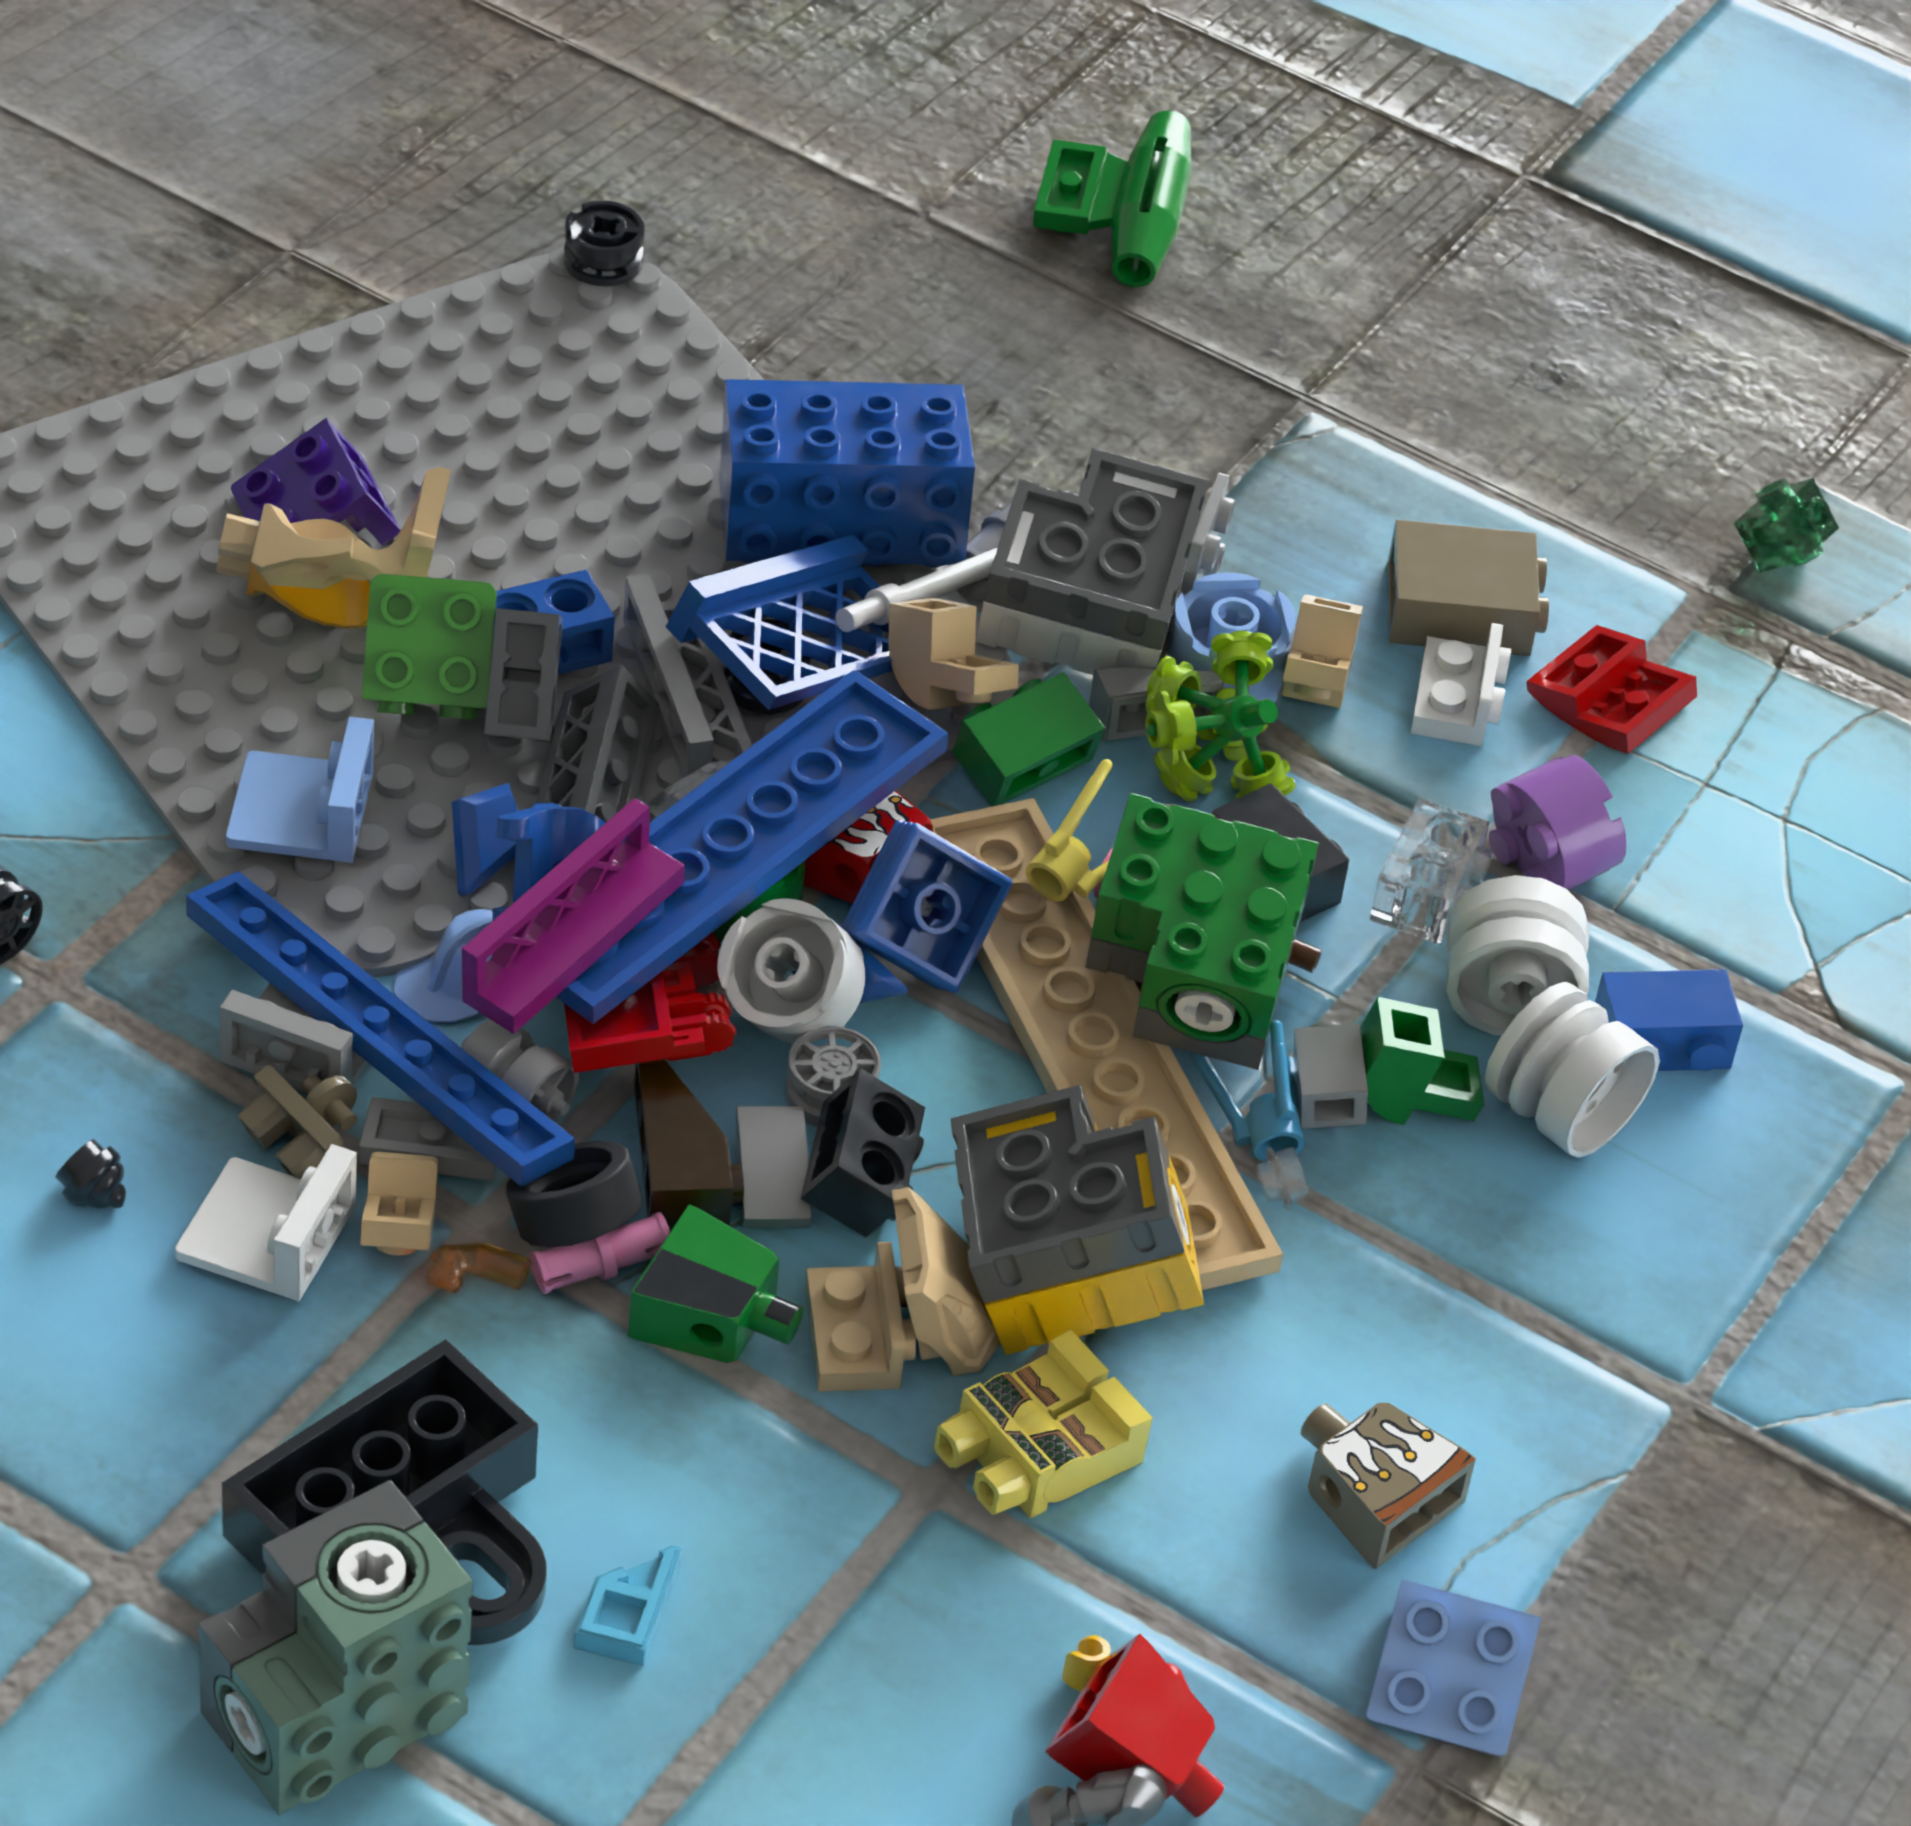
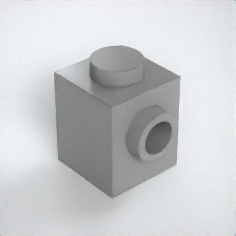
M1326 1021L1313 1024L1310 1027L1294 1028L1293 1063L1301 1128L1366 1124L1368 1089L1360 1023L1341 1025L1336 1022Z

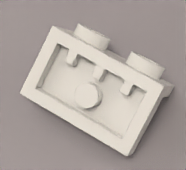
M1491 623L1486 647L1457 640L1427 636L1411 734L1482 747L1487 723L1499 724L1505 689L1494 687L1495 683L1505 684L1511 649L1500 647L1503 625Z

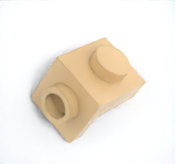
M374 1152L371 1154L368 1193L361 1223V1246H375L380 1252L389 1255H408L416 1250H429L436 1210L438 1159L435 1156Z

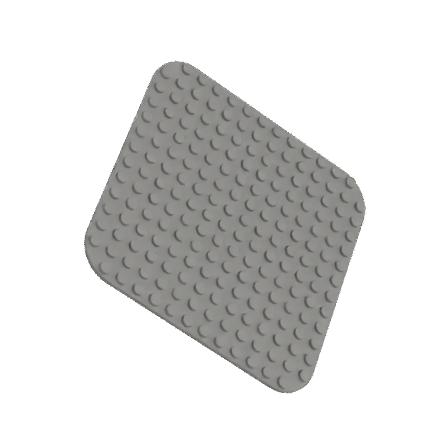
M560 247L549 254L508 264L504 267L365 313H360L262 347H257L156 382H151L147 385L100 399L0 434V603L207 881L211 884L237 871L241 872L371 977L393 975L398 970L429 959L434 955L446 927L456 916L470 910H493V908L507 907L513 904L515 856L472 894L464 897L458 894L451 802L509 783L518 811L532 808L537 800L551 743L489 737L485 735L486 708H477L476 720L439 717L440 705L415 703L414 715L377 712V700L362 699L367 626L361 629H348L322 625L304 619L267 594L255 598L246 595L247 579L216 572L219 544L226 515L231 514L244 517L231 491V485L325 418L362 455L401 530L413 508L425 472L437 467L450 469L451 474L427 577L487 582L498 591L587 569L615 616L612 662L558 675L552 738L564 692L619 665H623L650 693L623 622L626 576L650 573L660 601L668 602L679 600L689 581L749 564L743 561H726L719 480L725 380H764L690 297L653 264L643 263L640 273L627 283L616 286H595L574 278L567 271L563 260L564 247ZM590 267L583 270L587 273L596 275V270H593ZM613 270L603 272L602 276L617 275ZM346 519L340 522V524L345 525L372 549L380 550L387 548L397 537L395 536L382 546L366 528L356 532ZM861 564V567L880 586L889 583L900 586L938 571L936 567L914 564H884L881 566ZM854 590L847 591L843 595V597L857 602L863 600ZM957 590L936 597L970 605ZM812 605L802 607V609L827 618L830 617L829 611ZM976 612V636H977L979 621H980V617H981L977 612ZM868 625L858 628L869 632ZM727 629V630H724V632H725L728 636H729V635L731 634V632H732L731 630H728V629ZM802 629L808 638L829 645V638ZM882 631V637L888 639L889 633ZM842 643V650L865 658L869 657V652ZM975 643V655L1012 662L1006 648L999 646L993 648ZM719 659L722 669L724 671L726 665ZM811 659V666L828 670V664ZM684 661L690 679L696 681L704 672V669ZM893 671L869 678L948 732L947 751L928 766L954 757L952 751L961 729V721L972 709L984 703H991L994 706L1011 698L1014 693V689L992 693V701L928 710L914 703L904 693ZM820 694L804 699L802 703L789 711L776 714L756 713L737 705L752 745ZM700 702L706 720L712 723L721 713L720 710ZM592 704L583 708L582 715ZM657 715L638 795V800L650 807V822L697 788H686L659 715ZM349 717L374 719L373 778L353 863L234 849L226 845V833L246 755L249 751L329 760L332 741L343 742ZM714 743L712 762L738 757L736 752Z

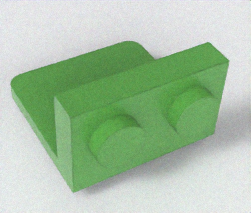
M390 574L376 575L371 580L369 591L362 699L377 700V712L414 715L415 703L440 705L439 717L476 720L477 708L487 709L497 597L494 586L490 583Z

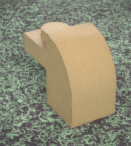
M1304 594L1300 604L1292 647L1287 657L1281 696L1341 708L1363 606Z
M938 598L889 604L888 646L889 656L892 659L891 666L900 687L917 705L933 710L971 703L992 701L993 692L1018 688L1019 664L975 655L977 606Z

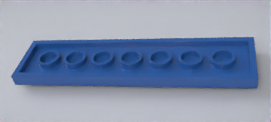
M852 670L650 822L649 843L685 865L684 883L556 997L592 1024L596 1023L946 752L948 732L857 670Z

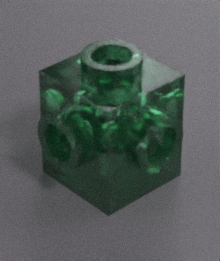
M1814 478L1789 484L1787 479H1780L1766 485L1756 493L1755 496L1758 501L1734 522L1760 573L1788 565L1796 567L1812 561L1824 551L1821 544L1839 529L1830 507L1820 492Z

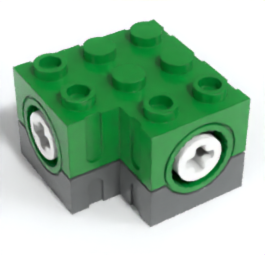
M1130 793L1098 894L1085 968L1103 973L1110 971L1124 975L1126 979L1143 983L1133 1037L1252 1069H1259L1266 1039L1270 1031V1024L1273 1020L1295 936L1301 921L1319 842L1297 837V839L1278 835L1277 831L1236 820L1234 822L1215 818L1213 814L1175 804L1169 806L1152 801V798Z

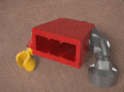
M1140 1633L1112 1655H1110L1111 1650L1108 1642L1096 1635L1085 1637L1079 1642L1077 1651H1071L1066 1655L1062 1678L1068 1686L1081 1691L1045 1752L1053 1760L1083 1781L1077 1783L1076 1791L1069 1786L1061 1789L1057 1786L1045 1785L1036 1789L1021 1800L1013 1810L1012 1826H1089L1099 1824L1105 1826H1142L1158 1814L1163 1807L1165 1799L1170 1796L1178 1801L1195 1818H1198L1209 1810L1224 1791L1225 1785L1198 1760L1215 1730L1213 1717L1190 1691L1181 1669L1172 1663L1165 1662L1149 1641Z

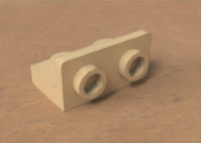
M877 1242L874 1266L807 1268L805 1292L818 1392L900 1389L904 1361L915 1359L916 1337L911 1319H902L901 1307H907L902 1266L895 1267L892 1243Z

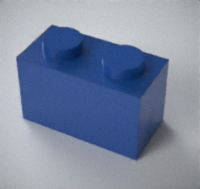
M1727 969L1602 972L1595 1003L1607 1010L1609 1023L1619 1021L1627 1025L1658 1049L1660 1063L1657 1071L1731 1069L1742 1032L1743 1022Z

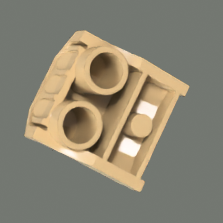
M909 1187L892 1190L905 1296L915 1337L918 1341L921 1359L928 1360L942 1357L949 1365L953 1376L980 1372L1001 1343L969 1268L967 1250H970V1246Z

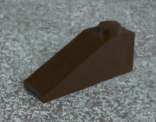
M665 1059L635 1064L634 1095L647 1217L661 1212L671 1232L690 1204L730 1226L732 1205H743L744 1177L742 1165H730L727 1136Z

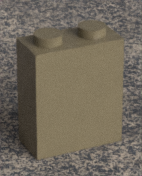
M1396 519L1387 561L1389 643L1425 646L1427 636L1486 647L1491 623L1503 625L1500 647L1511 649V654L1530 656L1536 632H1546L1549 616V598L1539 596V593H1543L1545 588L1547 559L1537 556L1536 533Z

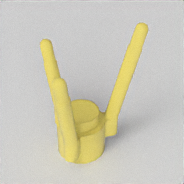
M1104 759L1100 762L1058 830L1026 867L1027 879L1032 887L1049 900L1063 901L1072 891L1081 897H1087L1096 885L1103 881L1109 860L1094 870H1089L1088 863L1091 861V854L1085 844L1073 837V834L1112 768V762L1109 759Z

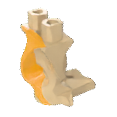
M437 467L425 472L419 493L402 530L389 547L380 550L370 548L345 525L333 520L313 519L290 523L283 510L272 504H264L260 521L227 514L219 544L216 572L247 579L246 595L255 598L267 594L304 619L327 626L361 629L367 626L370 583L376 575L428 576L451 470Z

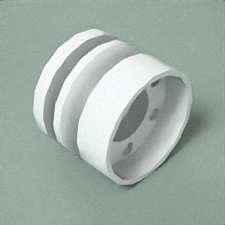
M1563 982L1550 986L1537 995L1515 1016L1499 1038L1488 1060L1484 1079L1486 1088L1499 1100L1510 1103L1511 1109L1518 1115L1526 1118L1535 1116L1537 1129L1568 1154L1580 1158L1594 1153L1629 1122L1644 1101L1656 1078L1660 1059L1656 1047L1627 1025L1619 1021L1609 1023L1606 1009L1591 1000L1588 1001L1587 995L1576 986Z

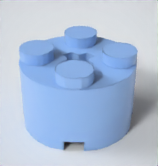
M1215 573L1194 581L1193 589L1184 596L1181 593L1176 600L1167 656L1175 658L1177 665L1185 661L1192 664L1193 670L1213 671L1212 661L1217 658V653L1211 649V639L1221 633L1230 634L1235 631L1267 634L1272 639V648L1267 651V656L1273 660V668L1266 674L1263 680L1249 686V695L1255 697L1258 701L1270 699L1275 703L1278 692L1284 684L1285 666L1291 650L1296 625L1295 610L1290 600L1278 589L1276 597L1261 589V580L1246 574ZM1224 682V687H1223V689H1225V688H1233V689H1235V686L1229 685V684H1227V683Z

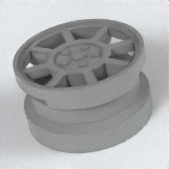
M825 1026L802 1034L793 1043L789 1052L785 1089L788 1106H803L805 1123L817 1127L823 1101L860 1068L879 1079L881 1068L879 1051L866 1036L845 1027ZM828 1038L827 1045L815 1046L812 1044L815 1040ZM835 1038L845 1039L853 1044L849 1047L836 1045Z

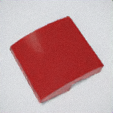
M1599 625L1594 626L1526 681L1527 691L1556 717L1591 739L1626 754L1632 752L1698 697L1696 676L1647 661L1645 640Z

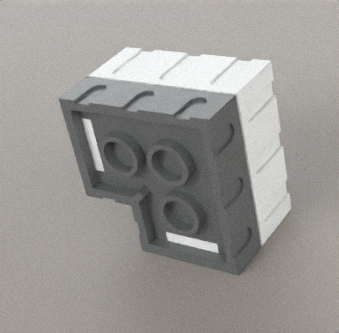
M1092 448L1079 494L1057 489V491L1041 487L1039 483L1019 478L990 570L975 643L996 648V646L1013 650V653L1051 664L1055 662L1071 666L1072 670L1093 675L1094 669L1107 667L1157 668L1210 480Z

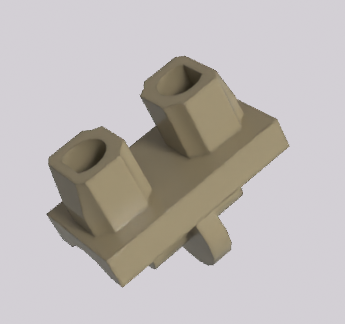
M269 1063L254 1075L262 1092L237 1117L247 1133L265 1150L291 1128L298 1134L296 1138L275 1154L281 1167L288 1175L301 1179L308 1167H318L331 1144L343 1147V1139L332 1127L337 1124L343 1131H347L357 1122V1116L351 1111L357 1098V1091L349 1080L344 1076L335 1075L322 1081L318 1076L311 1075L302 1084V1090L308 1095L304 1099Z

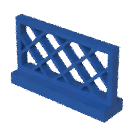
M854 535L689 581L666 625V628L680 643L700 638L768 710L822 694L854 669L868 679L893 671L891 666L892 659L889 656L888 639L882 637V631L889 633V623L885 625H877L874 622L868 624L869 632L861 629L844 632L836 622V613L839 609L857 603V601L843 597L847 591L854 590L864 600L869 591L881 587L861 567L869 550ZM812 605L829 611L830 617L827 618L802 609V607ZM770 617L789 624V631L763 622L761 619ZM728 629L748 636L747 643L729 637L724 630ZM802 629L829 638V645L803 636ZM760 641L788 650V657L760 648ZM842 643L869 652V657L865 658L842 650ZM801 655L828 664V670H822L802 663ZM760 668L787 677V683L776 686Z

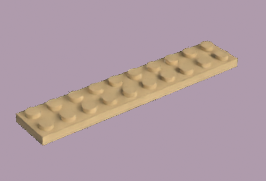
M1030 798L930 819L935 834L1012 880V887L976 957L1047 1093L1081 1085L1098 1131L1111 1127L1112 1129L1132 1125L1134 1121L1155 1116L1188 1206L1202 1291L1280 1272L1283 1253L1170 1046L1132 1036L1141 994L1133 980L1126 979V976L1110 971L1103 973L1085 968L1096 911L1088 896L1081 897L1072 891L1065 900L1052 901L1039 894L1028 881L1026 875L1027 865L1043 849L1045 843L1053 835L1035 799Z

